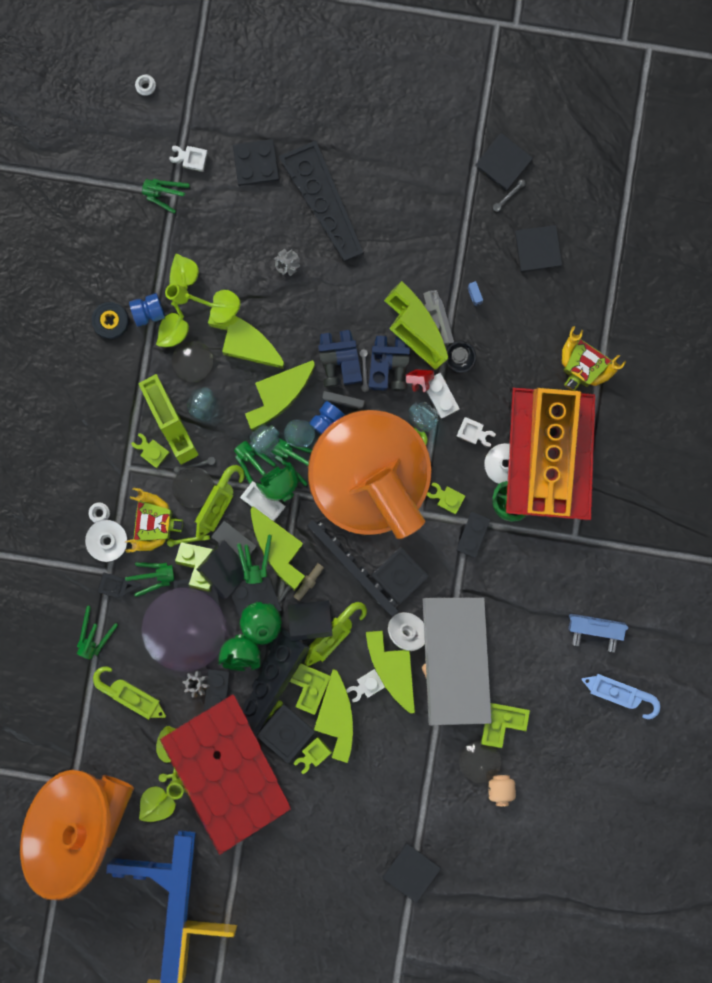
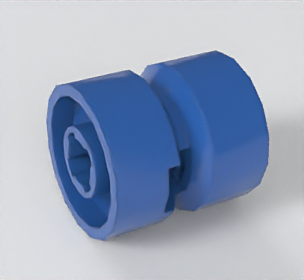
M157 293L146 296L145 301L141 299L129 301L137 327L146 325L149 319L154 322L165 319Z
M326 401L319 409L320 416L315 415L309 422V425L319 434H322L333 422L345 416V414Z

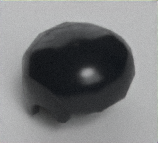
M456 341L447 348L448 359L446 363L453 371L457 373L467 372L475 365L477 359L476 351L471 344L465 341Z

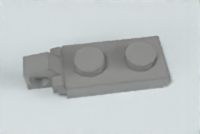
M437 290L423 293L426 302L425 308L434 320L444 345L447 346L454 343L445 308Z

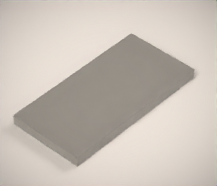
M424 598L423 617L429 725L490 724L491 707L484 598Z

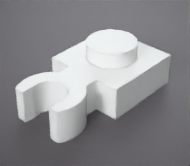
M172 146V151L179 153L178 157L169 158L172 163L183 161V168L204 171L207 150L187 146L185 152L178 146Z
M464 417L456 437L474 445L477 440H480L485 447H490L491 444L486 442L485 437L488 435L495 437L496 434L492 431H482L483 424Z
M373 669L357 679L359 686H351L346 691L349 693L355 690L357 697L353 698L352 701L357 702L363 693L368 698L385 688L376 670Z

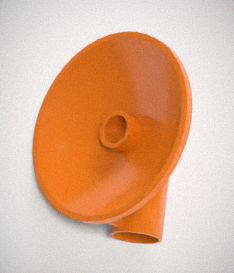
M363 410L339 418L324 430L315 443L309 459L308 481L316 505L331 522L349 532L364 535L381 534L392 530L397 539L414 533L424 525L425 519L418 509L424 502L430 486L431 461L423 439L409 423L396 415L384 411Z
M69 770L57 774L40 789L27 812L20 841V859L23 874L27 883L36 894L50 900H64L80 892L91 881L103 860L106 848H110L134 790L132 785L107 775H103L102 779H97L86 772Z

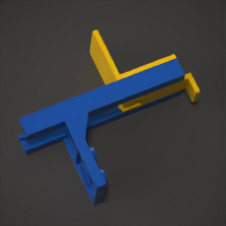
M179 830L178 834L175 835L172 863L113 858L107 864V873H112V877L123 878L125 875H133L134 879L145 880L146 877H150L169 891L161 980L149 979L147 983H183L187 971L190 933L234 937L237 930V925L187 920L196 832Z

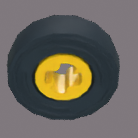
M105 302L94 310L92 326L101 337L116 339L127 330L129 317L126 310L120 304ZM107 316H110L111 318L112 316H115V318L113 319V325H110L109 323L108 325L105 324L107 322Z

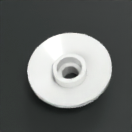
M509 444L496 445L488 452L485 458L486 473L491 480L498 484L507 481L508 467H504L502 461L509 460Z
M102 520L93 524L86 534L85 542L88 552L100 561L108 562L119 558L127 546V543H125L127 541L125 530L121 525L111 520ZM106 537H109L111 539V543L109 545H105L104 539Z
M405 612L398 613L391 618L388 624V633L391 640L398 647L414 651L420 649L425 644L424 623L420 618Z

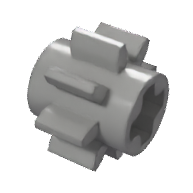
M283 249L274 258L276 261L275 267L282 275L288 272L291 276L300 267L299 256L293 250L287 252Z
M196 671L195 676L192 673H188V679L182 682L186 685L184 692H192V697H197L198 693L205 695L204 690L210 687L206 681L208 676L201 677V671ZM195 681H198V682H199V683L197 684V687H198V688H195V687H194V685L196 684Z

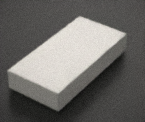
M253 481L240 497L272 521H275L286 507L279 501H271L265 498Z

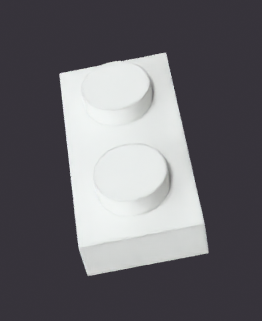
M441 373L435 375L434 379L429 381L430 388L426 392L440 418L443 419L460 408Z

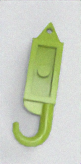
M232 465L228 467L217 486L213 487L195 520L197 523L196 538L201 539L210 531L214 532L233 498V488L228 484L230 477L234 472H238L240 475L239 483L243 482L244 470L240 466Z
M355 602L349 605L338 618L331 622L333 636L316 638L310 644V649L304 663L306 666H310L320 660L323 662L351 632L352 623L349 617L356 610L361 609L362 613L359 619L363 620L367 614L365 604Z
M100 667L95 671L93 683L101 692L147 719L166 717L159 704L160 700L129 682L120 679L115 681L110 687L101 682V673L105 671L112 672V668Z

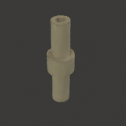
M317 563L309 576L306 575L302 580L303 584L293 597L301 601L309 588L312 589L316 584L315 580L324 567Z

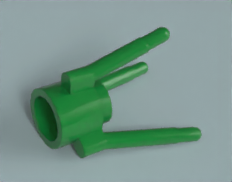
M146 179L142 187V194L147 196L148 201H152L175 214L176 210L155 197H159L161 192L185 196L184 192L165 188L162 185L190 187V184Z
M280 438L272 450V453L276 455L275 459L284 465V463H288L284 458L288 459L292 456L309 466V461L294 453L293 448L310 454L312 453L311 449L292 443L288 439L284 441ZM296 471V473H297V475H298V480H299L304 486H307L308 483H307V482L303 479V477Z
M247 441L242 442L234 449V452L237 454L235 458L244 470L249 484H251L253 479L244 461H250L263 476L266 474L253 458L255 456L254 453L273 467L276 465L270 458L259 451L254 444L250 445Z
M270 534L266 542L262 569H260L259 565H252L249 546L247 544L244 546L245 560L242 546L240 543L237 544L244 571V579H246L247 584L263 582L262 577H267L266 568L272 539Z
M136 562L135 565L139 567L160 569H156V573L125 578L126 581L157 577V582L162 581L136 592L134 596L137 597L160 587L170 586V582L174 581L172 565L167 566V563Z
M87 606L80 640L77 645L79 648L77 654L92 660L94 655L98 656L101 648L118 627V624L115 623L98 646L95 647L97 643L92 641L97 629V624L93 625L88 639L85 638L91 609L90 606Z

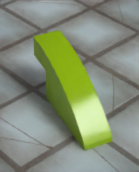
M401 281L384 300L399 313L389 329L429 365L437 369L448 359L441 334L422 302Z
M211 316L209 317L208 324L210 327L227 331L222 351L224 355L284 369V362L273 345L252 325L237 316L223 324L213 321Z
M313 360L255 383L264 406L245 413L252 431L277 418L299 397L314 371L315 364Z
M157 374L138 383L160 430L169 442L180 465L199 456Z
M253 506L251 508V520L258 545L264 555L268 535H272L268 563L281 580L295 591L305 578V575L289 563L301 549L303 543Z
M383 631L366 632L370 656L384 686L409 713H415L410 652L408 650L384 651Z
M333 669L314 730L337 737L332 758L348 763L353 737L351 704L339 672Z

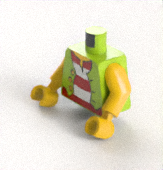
M575 326L571 328L570 337H568L562 349V364L565 367L563 371L570 376L564 384L566 388L575 391L580 383L585 387L589 385L597 386L608 381L618 369L624 367L626 361L621 365L616 361L620 355H617L613 360L609 359L581 340L583 330H581L579 335H575L573 333Z
M133 488V490H137L138 496L136 498L130 496V498L138 501L134 540L125 541V543L130 542L132 544V549L125 550L126 552L154 550L162 546L165 540L170 539V531L182 532L183 520L172 519L173 511L169 509L168 503L155 494L144 492L139 488Z

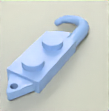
M599 674L581 678L590 690V694L627 708H636L642 700L651 703L654 710L651 714H644L642 716L644 719H653L660 712V702L652 694Z

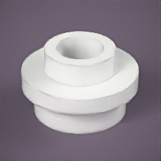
M142 75L137 78L135 88L139 94L147 96L155 91L156 83L151 76ZM144 83L149 84L147 89L142 88Z
M95 503L89 509V517L95 523L108 520L110 516L109 508L103 503ZM99 509L103 511L101 517L96 515V511Z

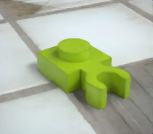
M139 433L138 436L142 438V444L136 445L132 442L131 445L135 449L144 450L140 456L158 468L170 452L155 440L147 443V438Z
M432 483L431 486L437 489V493L431 494L427 492V496L431 499H440L437 505L456 515L465 495L448 486L443 491L439 484Z
M318 736L302 751L306 756L299 757L294 762V765L296 766L299 762H303L305 769L301 773L304 774L310 769L311 763L317 767L332 751Z

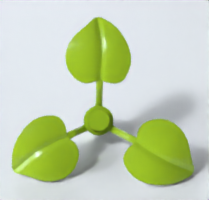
M175 254L170 272V285L166 288L165 295L168 299L172 300L171 305L175 307L178 314H168L161 321L156 345L172 347L181 343L187 336L189 325L183 321L184 315L178 304H185L191 299L212 307L210 316L213 321L223 324L230 321L240 309L239 297L229 290H220L215 293L213 303L190 295L187 291V286L193 285L196 282L199 274L198 265L191 259Z
M166 726L161 731L156 744L157 755L165 763L171 761L159 739L175 730L171 726ZM175 769L173 770L172 781L167 787V793L161 787H150L143 793L140 800L139 819L141 821H160L169 817L175 810L176 803L173 799L181 798L184 792H186L181 780L177 778Z

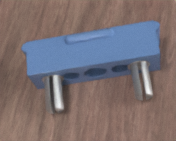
M577 614L569 615V630L574 632L572 641L574 646L575 644L579 646L581 633L610 638L609 652L611 650L615 652L617 640L624 641L625 631L628 629V626L623 622Z

